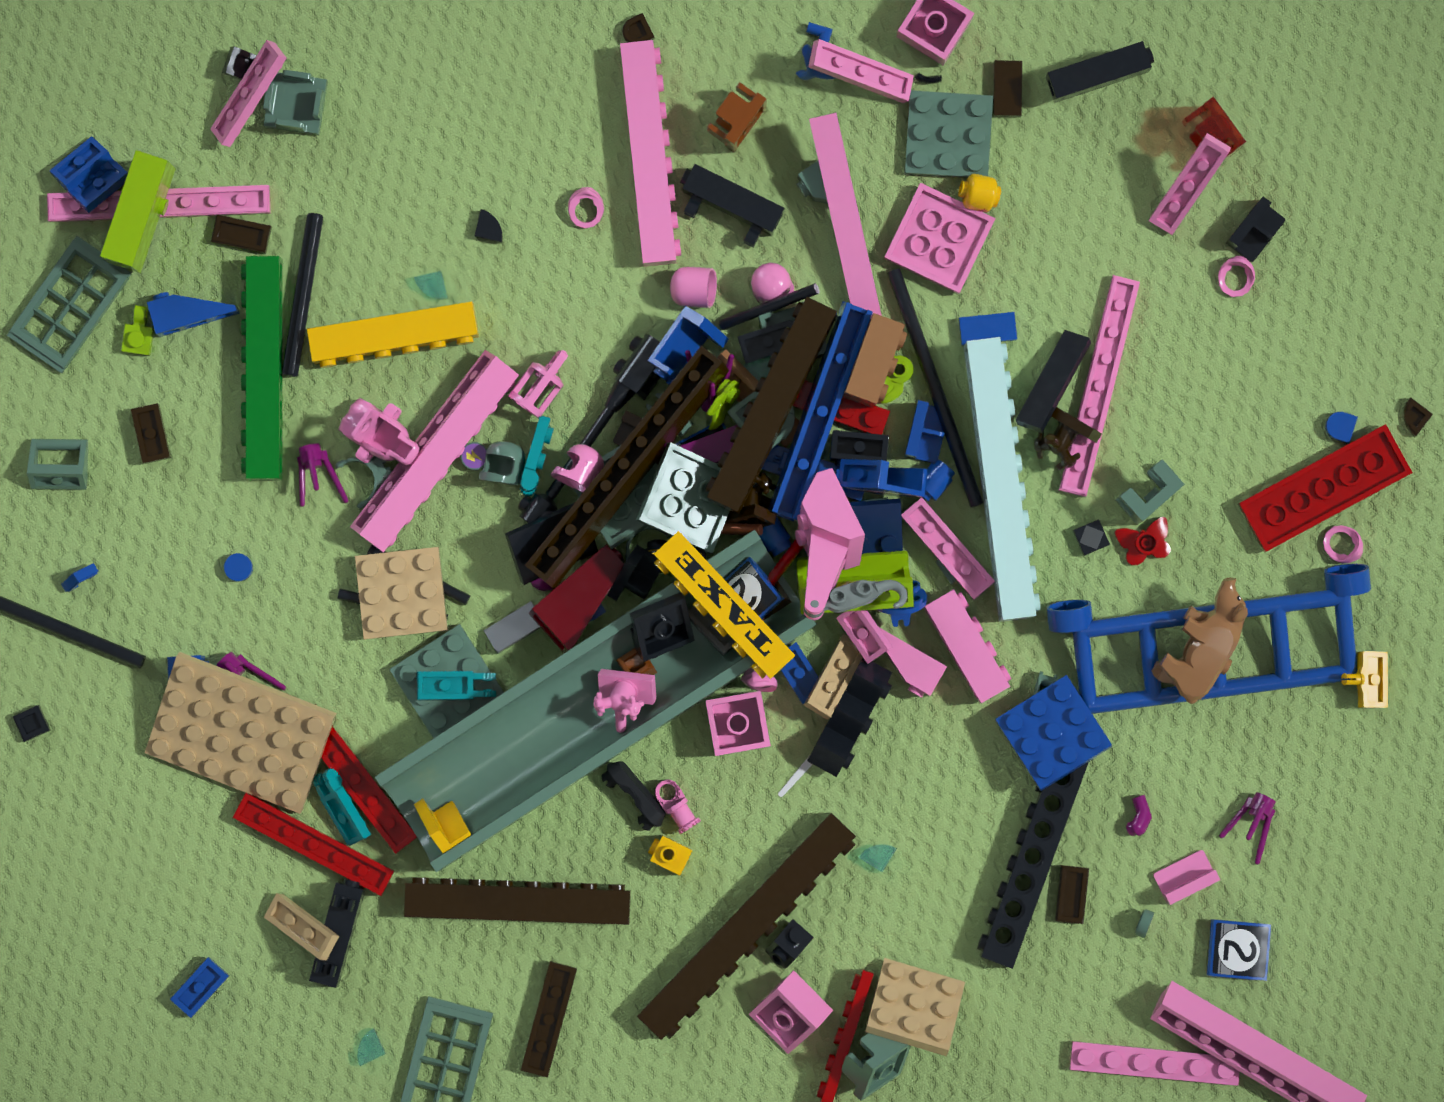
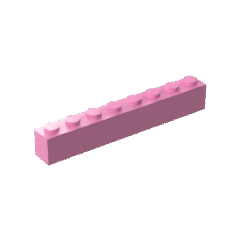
M653 40L620 43L643 266L676 264V256H681L680 239L674 240L673 229L678 228L677 212H671L670 201H676L674 184L668 185L667 174L673 173L671 157H665L664 148L665 146H670L668 129L663 130L662 119H667L666 104L659 100V92L664 91L663 75H657L656 64H661L660 47L654 48Z
M484 350L416 439L415 443L418 444L420 449L415 460L410 465H403L400 462L396 465L350 527L382 552L392 546L396 541L397 534L404 525H407L412 520L414 512L419 505L429 498L432 488L445 477L452 462L462 455L465 445L471 437L480 431L484 420L497 409L500 399L513 388L519 374L498 357Z
M1171 981L1160 995L1151 1015V1020L1291 1102H1365L1366 1094L1190 992L1183 986Z

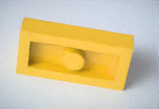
M423 798L414 804L430 837L442 853H445L471 836L453 801L445 804L435 812L431 810Z

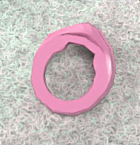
M582 187L575 191L568 202L570 220L576 226L584 229L597 225L604 213V204L599 193L591 187ZM580 199H592L597 208L596 216L590 222H582L575 215V209Z
M1235 256L1228 259L1219 270V286L1224 293L1231 297L1243 296L1248 293L1255 281L1253 265L1243 256ZM1232 266L1245 268V274L1247 275L1245 286L1238 291L1229 289L1225 284L1226 273L1231 270Z
M1340 525L1334 526L1326 532L1323 545L1330 558L1342 564L1360 559L1363 554V542L1356 530ZM1343 532L1352 538V543L1355 547L1349 555L1338 554L1331 549L1330 539L1334 534Z
M752 668L744 672L741 677V681L746 686L761 692H773L778 685L774 677L769 679L766 675L762 679Z

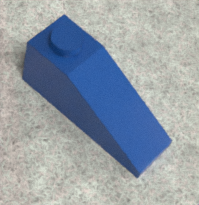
M169 292L154 295L153 301L147 302L155 333L159 337L240 314L239 309L235 305L174 294L169 295Z

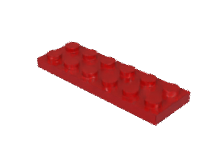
M1385 424L1238 503L1265 553L1413 472Z

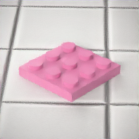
M920 183L884 259L959 294L996 218L980 211L967 209L962 202Z

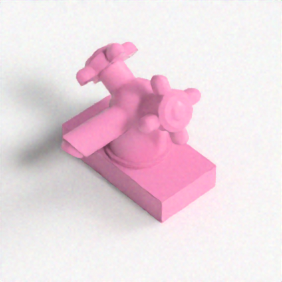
M601 669L598 673L599 692L594 697V708L598 716H603L605 709L612 708L615 711L616 731L622 733L627 728V715H630V719L635 721L644 704H654L656 700L655 675Z

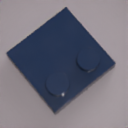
M900 498L849 502L865 533L862 554L903 551Z

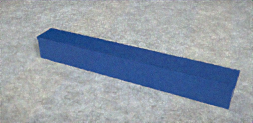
M842 301L768 510L776 513L777 516L794 521L800 515L801 503L812 483L873 311L865 310L849 302Z

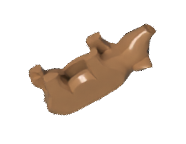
M1236 578L1223 579L1215 596L1214 610L1204 612L1196 610L1192 605L1189 607L1184 616L1186 622L1182 630L1190 636V639L1185 645L1183 657L1176 659L1167 653L1161 662L1157 661L1151 670L1154 677L1159 681L1175 685L1179 694L1190 704L1196 703L1197 700L1208 694L1220 673L1225 675L1231 666L1232 660L1229 658L1237 647L1245 618L1248 615L1246 604L1236 591Z

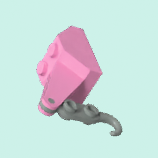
M833 469L817 472L801 503L800 515L797 516L798 530L795 531L798 545L800 547L803 546L808 555L804 615L808 619L817 620L822 617L826 610L835 613L845 612L870 604L883 592L889 590L896 591L900 596L899 601L894 603L893 607L895 609L902 607L908 596L907 590L898 581L883 580L878 582L860 580L835 588L842 569L846 570L860 565L865 533Z

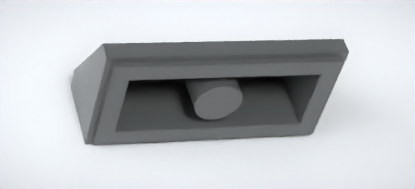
M531 601L484 630L497 654H500L541 628L528 614L534 607Z

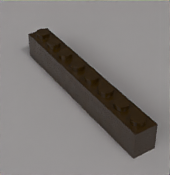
M806 297L804 303L798 302L792 314V317L796 319L791 328H785L780 338V342L783 345L779 353L773 352L767 365L771 369L766 378L763 376L760 378L755 389L758 395L754 403L749 401L744 410L743 417L746 420L742 428L737 426L730 439V442L734 444L729 453L726 451L723 453L718 463V467L721 470L717 478L711 477L705 492L709 493L707 496L708 501L738 516L837 318L836 310L809 297Z
M412 877V882L405 883L404 917L629 925L631 890H625V884H608V889H597L596 883H580V888H569L568 882H552V887H541L540 881H524V886H513L512 880H496V885H485L484 879H468V884H457V879L440 878V883H429V878Z

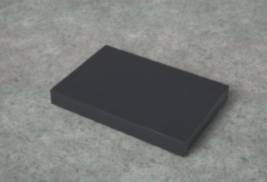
M574 503L505 533L520 582L523 585L539 579L525 564ZM595 540L592 541L577 561L598 552Z

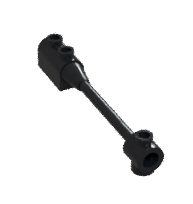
M647 333L643 338L636 336L631 341L629 350L633 353L627 361L622 358L615 364L613 372L617 376L605 402V408L580 444L591 447L613 414H616L634 395L643 400L647 398L660 379L653 372L655 367L647 361L660 341ZM571 458L564 465V469H571L573 465ZM555 479L545 494L535 493L532 498L525 496L518 506V509L522 511L519 517L529 523L558 510L554 499L565 484Z

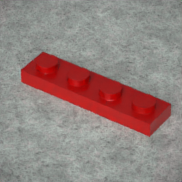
M804 382L793 407L804 410L813 383ZM842 397L834 422L865 433L882 435L890 411L878 406L871 408Z

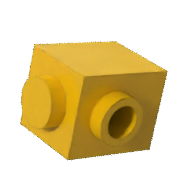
M662 835L660 840L654 839L648 853L652 855L651 862L680 876L693 850Z

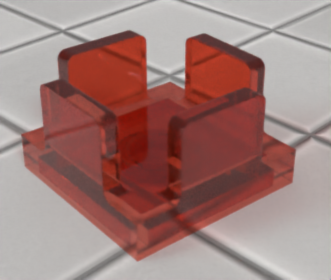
M1214 97L1210 98L1182 121V124L1186 127L1201 116L1204 121L1195 127V131L1189 135L1190 140L1197 148L1207 133L1231 147L1225 159L1238 152L1246 143V140Z

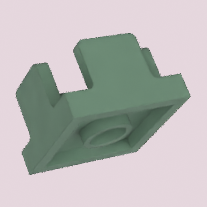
M283 70V73L278 72L265 92L263 105L265 119L263 126L265 128L320 135L327 79L314 78L310 73Z
M870 1033L862 1037L860 1044L872 1057L866 1056L860 1061L853 1053H849L846 1055L841 1069L856 1085L853 1094L862 1101L900 1075L911 1048L910 1045Z

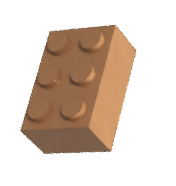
M875 313L872 314L842 397L871 408L877 403L884 401L889 387L884 384L886 377L893 375L898 359L894 358L896 350L899 351L900 348L902 349L907 337V332L903 331L905 324Z

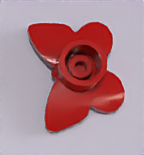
M1166 517L1156 519L1146 530H1141L1140 532L1128 528H1120L1114 531L1120 546L1128 549L1126 561L1130 565H1139L1150 555L1156 558H1165L1171 551L1169 544L1164 541L1168 535Z

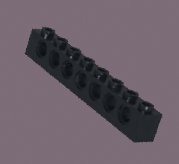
M1089 762L1069 773L1068 781L1064 785H1058L1055 782L1042 791L1036 785L1035 791L1039 792L1036 803L1031 802L1025 816L1029 819L1026 829H1020L1016 844L1020 845L1016 856H1010L1006 867L1010 874L1007 882L1001 881L996 895V897L1000 898L997 909L991 908L987 923L991 924L988 934L982 933L977 949L981 951L980 957L1013 969ZM1054 795L1059 800V806L1055 811L1050 812L1045 808L1044 800L1047 796ZM1041 821L1046 822L1049 826V833L1043 838L1038 837L1034 832L1035 825ZM1029 848H1036L1040 854L1039 860L1034 864H1029L1025 860V852ZM1021 874H1026L1030 879V885L1025 890H1019L1015 886V879ZM1010 901H1017L1020 905V912L1016 916H1008L1005 912L1006 904ZM1001 927H1007L1011 933L1010 939L1005 943L998 942L995 937L996 931Z

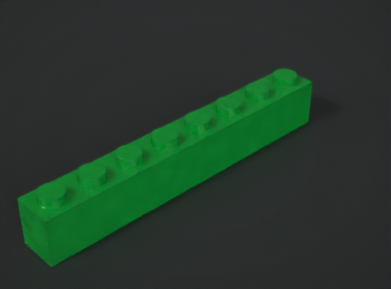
M246 256V263L241 264V278L246 280V291L241 292V306L246 308V319L241 320V334L246 335V346L241 347V362L246 363V374L241 375V390L246 391V402H241V417L246 419V430H241V445L246 446V457L241 458V473L246 474V479L249 481L282 480L283 259L280 256Z

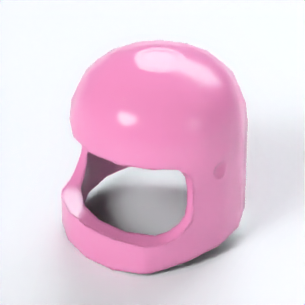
M777 263L762 264L752 275L751 286L753 295L760 304L786 295L788 292H794V285L789 273Z
M681 267L674 272L670 283V292L676 304L683 307L711 308L715 302L717 276L713 268Z
M577 444L567 451L568 456L573 461L571 469L566 470L556 466L551 476L569 487L584 492L603 469L604 460L595 449L584 444Z

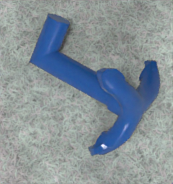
M809 22L806 33L819 36L820 40L829 43L833 29ZM806 44L802 49V54L807 70L797 71V76L801 80L813 78L835 79V77L808 67L812 48L809 44Z

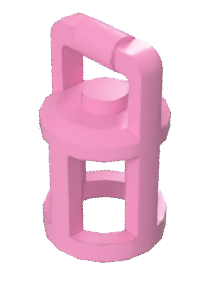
M558 350L545 367L539 363L532 362L508 397L539 419L564 386L562 380L556 374L568 357L566 351ZM535 371L534 374L538 377L524 397L518 394ZM555 385L539 408L535 407L533 404L546 386L553 387Z

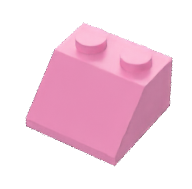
M793 970L749 1015L789 1054L824 1022L833 1009Z

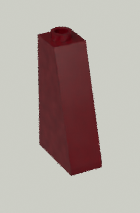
M607 544L536 604L528 613L563 653L574 647L624 565L622 562L624 559L620 552L615 548L610 549Z

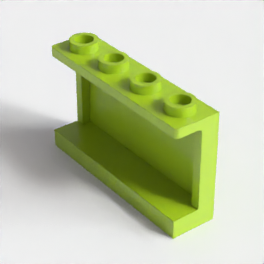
M907 551L864 553L861 556L859 566L846 570L842 569L835 586L837 588L860 580L878 582L883 580L898 581L905 587L908 596L905 604L899 608L914 607L913 580L910 577ZM808 557L797 558L801 614H804ZM889 590L883 592L872 603L848 611L894 608V603L899 601L900 596L896 591ZM830 610L824 611V613H831V612H832V611H830Z

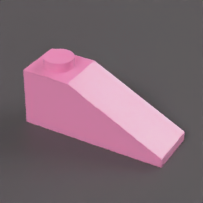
M880 628L892 645V648L885 653L904 682L910 685L908 690L921 698L924 694L931 696L947 666Z

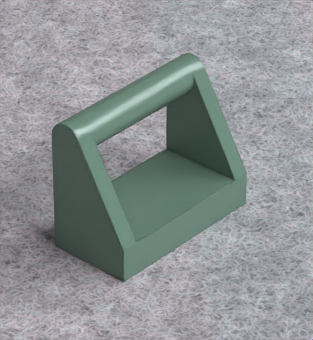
M31 439L27 468L30 488L86 490L88 480V439ZM38 450H80L78 465L38 464Z

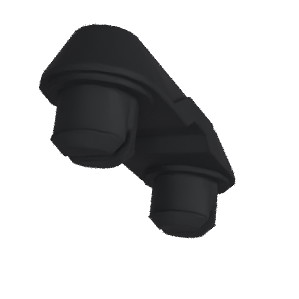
M623 761L609 763L607 771L601 775L602 782L608 781L606 786L609 788H614L618 784L625 793H628L634 799L635 806L642 813L641 816H638V824H644L642 829L650 831L654 826L660 827L666 814L660 803Z

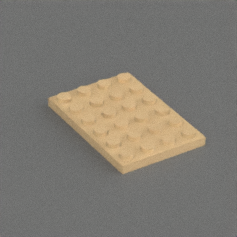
M179 652L176 656L145 753L301 814L337 713Z

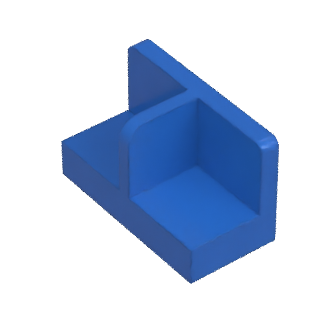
M917 401L904 457L935 464L939 458L945 433L943 432L935 407L929 405V402Z

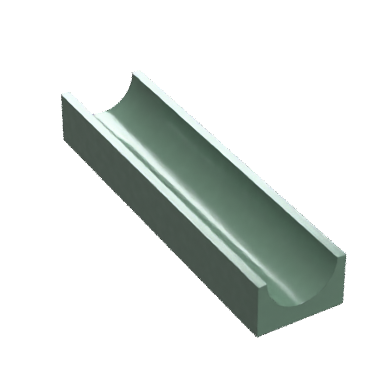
M755 530L707 560L724 580L749 557L756 562L767 576L776 566ZM782 575L778 582L792 603L765 619L764 622L787 646L813 629L817 624L814 620L808 619L804 614H801L800 601ZM672 583L375 776V779L399 808L422 844L435 872H439L752 668L751 666L754 662L748 655L742 658L734 648L723 657L691 623L695 641L662 654L657 658L650 659L657 670V674H655L656 700L654 704H644L635 721L630 719V715H627V728L622 733L616 731L615 711L612 708L605 709L603 716H598L594 708V697L599 692L598 673L601 669L623 671L616 660L635 648L630 630L633 627L629 613L679 593L680 591ZM688 592L684 597L689 611L694 606L693 603L696 600ZM423 798L431 810L435 812L445 804L453 801L471 836L445 853H442L430 837L414 804Z

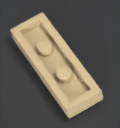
M845 634L840 636L804 703V706L825 719H829L832 716L863 658L849 636Z
M276 893L264 916L266 920L319 960H327L339 938L336 933L284 894Z

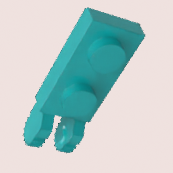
M545 416L539 417L521 478L520 490L525 496L535 494V488H537L539 481L536 470H542L546 454L542 453L544 443L550 444L554 428L549 427L551 418Z
M418 671L417 700L496 697V691L492 689L474 691V680L492 681L496 679V673Z
M329 768L323 774L315 775L313 784L320 796V800L347 846H351L370 836L371 833L365 821L361 818L352 803L351 797L343 788L342 778L338 775V772L334 768Z

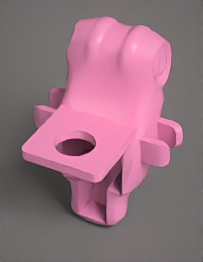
M359 398L350 405L348 413L341 419L338 430L360 446L355 456L364 463H369L372 457L375 456L385 461L396 460L403 465H410L419 453L420 448L418 444L409 438L407 429L397 421L401 415V409L392 403H389L384 411H382L373 404Z

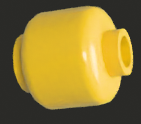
M975 173L971 174L966 181H961L958 191V197H962L965 208L984 213L989 212L992 207H997L1001 195V187L997 185L996 179Z

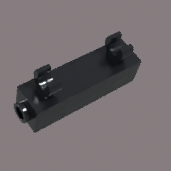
M1141 41L1050 71L1046 75V80L1053 101L1057 103L1148 73L1152 68L1151 64L1154 63V58L1150 47L1145 48L1144 42Z
M694 164L692 170L687 168L680 181L684 185L682 188L683 193L691 196L684 210L685 215L694 219L702 202L751 226L744 239V244L753 248L761 232L773 235L785 210L784 207L697 164Z
M344 878L343 883L336 882L324 925L336 933L339 938L326 961L315 957L309 981L334 988L339 987L366 890L359 887V882Z

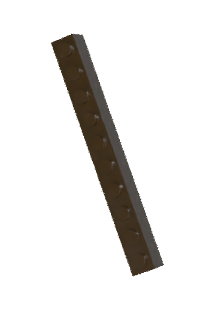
M700 346L525 564L529 570L555 589L661 457L666 444L673 442L709 397L710 384L714 383L716 388L729 372V369L721 360Z
M830 813L637 1017L660 1040L665 1036L670 1039L681 1028L678 1022L684 1016L691 1018L700 1008L697 1002L704 995L710 998L720 987L717 984L718 980L723 975L729 978L739 967L736 963L743 954L748 958L759 945L756 941L761 935L764 934L768 937L778 926L775 921L782 914L787 917L797 907L794 901L801 894L806 897L817 886L814 880L821 873L826 876L836 866L833 860L840 853L845 856L856 845L852 841L856 836L837 817Z

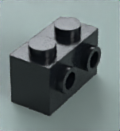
M833 430L830 461H835V466H840L841 459L887 461L889 435Z

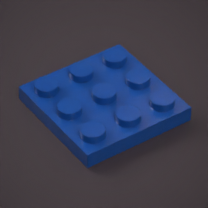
M1067 675L995 719L1040 791L1112 747L1111 742Z

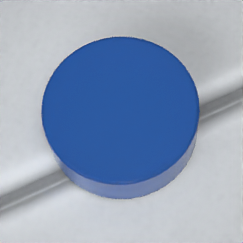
M236 553L226 559L224 571L231 580L241 582L251 576L253 564L246 555Z

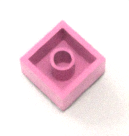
M917 0L898 29L896 37L944 66L971 23L974 12L954 0Z
M761 691L706 700L715 756L771 746Z

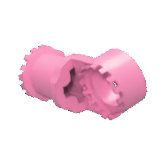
M665 779L657 784L655 796L666 814H670L679 827V834H682L701 821L699 817L694 816L687 805V798L674 781ZM664 784H671L676 790L675 796L670 800H664L660 797L659 790Z

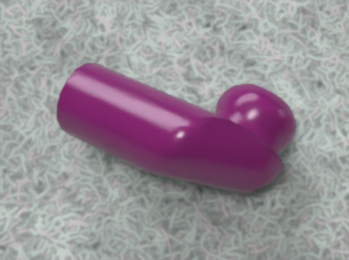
M1145 794L1132 798L1136 815L1133 821L1128 822L1126 825L1127 833L1131 836H1141L1144 834L1152 819Z

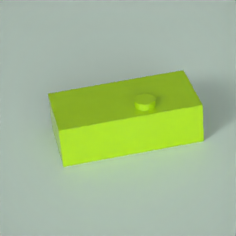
M138 150L135 151L100 255L108 263L141 274L160 215H165L169 203L166 196L176 168L168 160Z

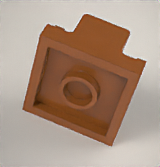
M740 82L736 86V91L751 102H746L734 92H730L716 111L718 116L716 123L729 133H724L712 123L707 126V132L723 142L725 147L732 152L737 150L765 111L767 99L758 92L757 94Z

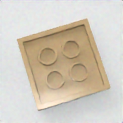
M439 547L355 556L364 640L448 631Z
M884 958L865 1032L947 1056L965 982Z

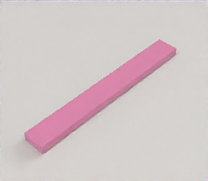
M837 113L809 118L850 303L881 315Z
M251 185L169 189L166 199L169 200L164 216L160 215L159 218L271 214L270 186ZM122 191L114 192L90 213L77 203L69 193H47L48 221L112 220Z
M1115 275L1111 279L1077 415L1078 420L1100 433L1103 432L1140 284L1139 281ZM1083 435L1077 436L1069 452L1071 456L1080 453L1081 457L1076 460L1074 466L1064 469L1059 491L1082 497L1087 496L1101 437L1095 443Z

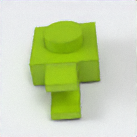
M135 305L134 324H125L122 352L151 355L154 328L146 327L149 313L147 307Z

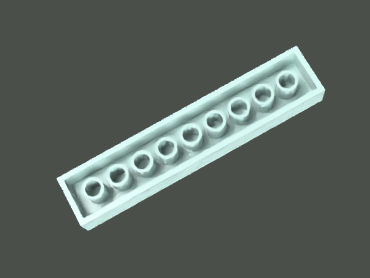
M1000 337L966 341L964 355L999 622L1033 618L1036 616V611L1040 610V599L1038 593H1033L1032 584L1037 582L1035 565L1030 566L1029 556L1033 554L1032 539L1026 538L1025 528L1030 526L1028 510H1023L1022 501L1026 499L1024 482H1019L1018 473L1022 471V460L1020 454H1015L1014 447L1019 443L1017 426L1012 427L1011 418L1015 415L1013 399H1008L1007 393L1011 388L1010 371L1004 370V363L1008 360L1006 343L1001 344Z

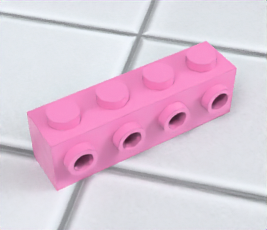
M952 590L926 605L924 609L977 701L981 704L1009 688L1008 681L1011 680V677L1005 666L999 667L993 658L997 653L991 642H984L980 632L983 629L975 616L970 618L966 608L969 605L961 592L956 594L955 590Z

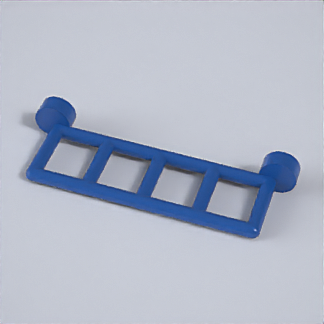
M1342 564L1325 569L1326 590L1244 601L1248 609L1247 617L1269 615L1275 673L1228 680L1226 674L1220 673L1208 694L1200 700L1351 680L1341 678L1343 673L1357 674L1358 670L1351 596L1364 594L1371 590L1369 566L1364 564ZM1087 600L1059 601L1046 607L1050 631L1073 633L1079 695L1092 714L1187 702L1179 694L1176 686L1162 688L1161 681L1154 677L1151 670L1155 663L1159 661L1155 629L1184 626L1186 622L1184 616L1189 608L1093 620L1091 602ZM1214 605L1194 608L1199 611L1210 612L1214 610ZM1335 606L1340 665L1292 671L1286 612ZM1139 631L1145 690L1096 697L1090 638Z

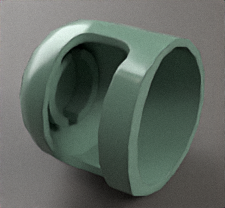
M506 441L492 443L487 448L484 468L479 473L478 479L520 485L525 464L523 449L519 445Z

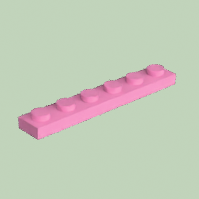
M1072 1041L1070 1070L1239 1085L1240 1071L1211 1054Z

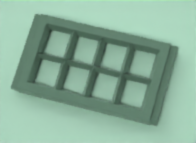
M78 236L68 246L7 334L12 340L60 373H63L132 275L125 268L105 261L100 257L101 252ZM76 254L93 265L84 280L66 269ZM97 269L114 280V283L105 295L88 284ZM62 274L79 285L70 300L52 289ZM83 289L101 300L91 315L74 304ZM48 294L65 305L56 320L38 309ZM69 309L87 320L77 335L60 324ZM34 314L51 325L42 340L24 329ZM55 329L73 340L63 355L46 344Z
M428 996L401 1102H411L415 1086L435 1091L433 1102H439L441 1093L460 1097V1102H471L494 1013ZM434 1014L454 1019L450 1037L429 1032ZM459 1021L480 1026L476 1043L455 1038ZM428 1038L448 1043L444 1061L423 1056ZM453 1045L474 1050L469 1067L449 1062ZM421 1062L442 1067L437 1085L417 1080ZM447 1069L467 1074L463 1091L443 1086Z

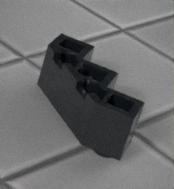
M864 658L861 659L837 707L807 760L809 763L837 777L842 767L846 770L848 769L855 756L850 752L860 733L866 735L873 722V719L869 718L874 706L879 698L885 700L892 687L888 681L893 672L874 662L867 664Z

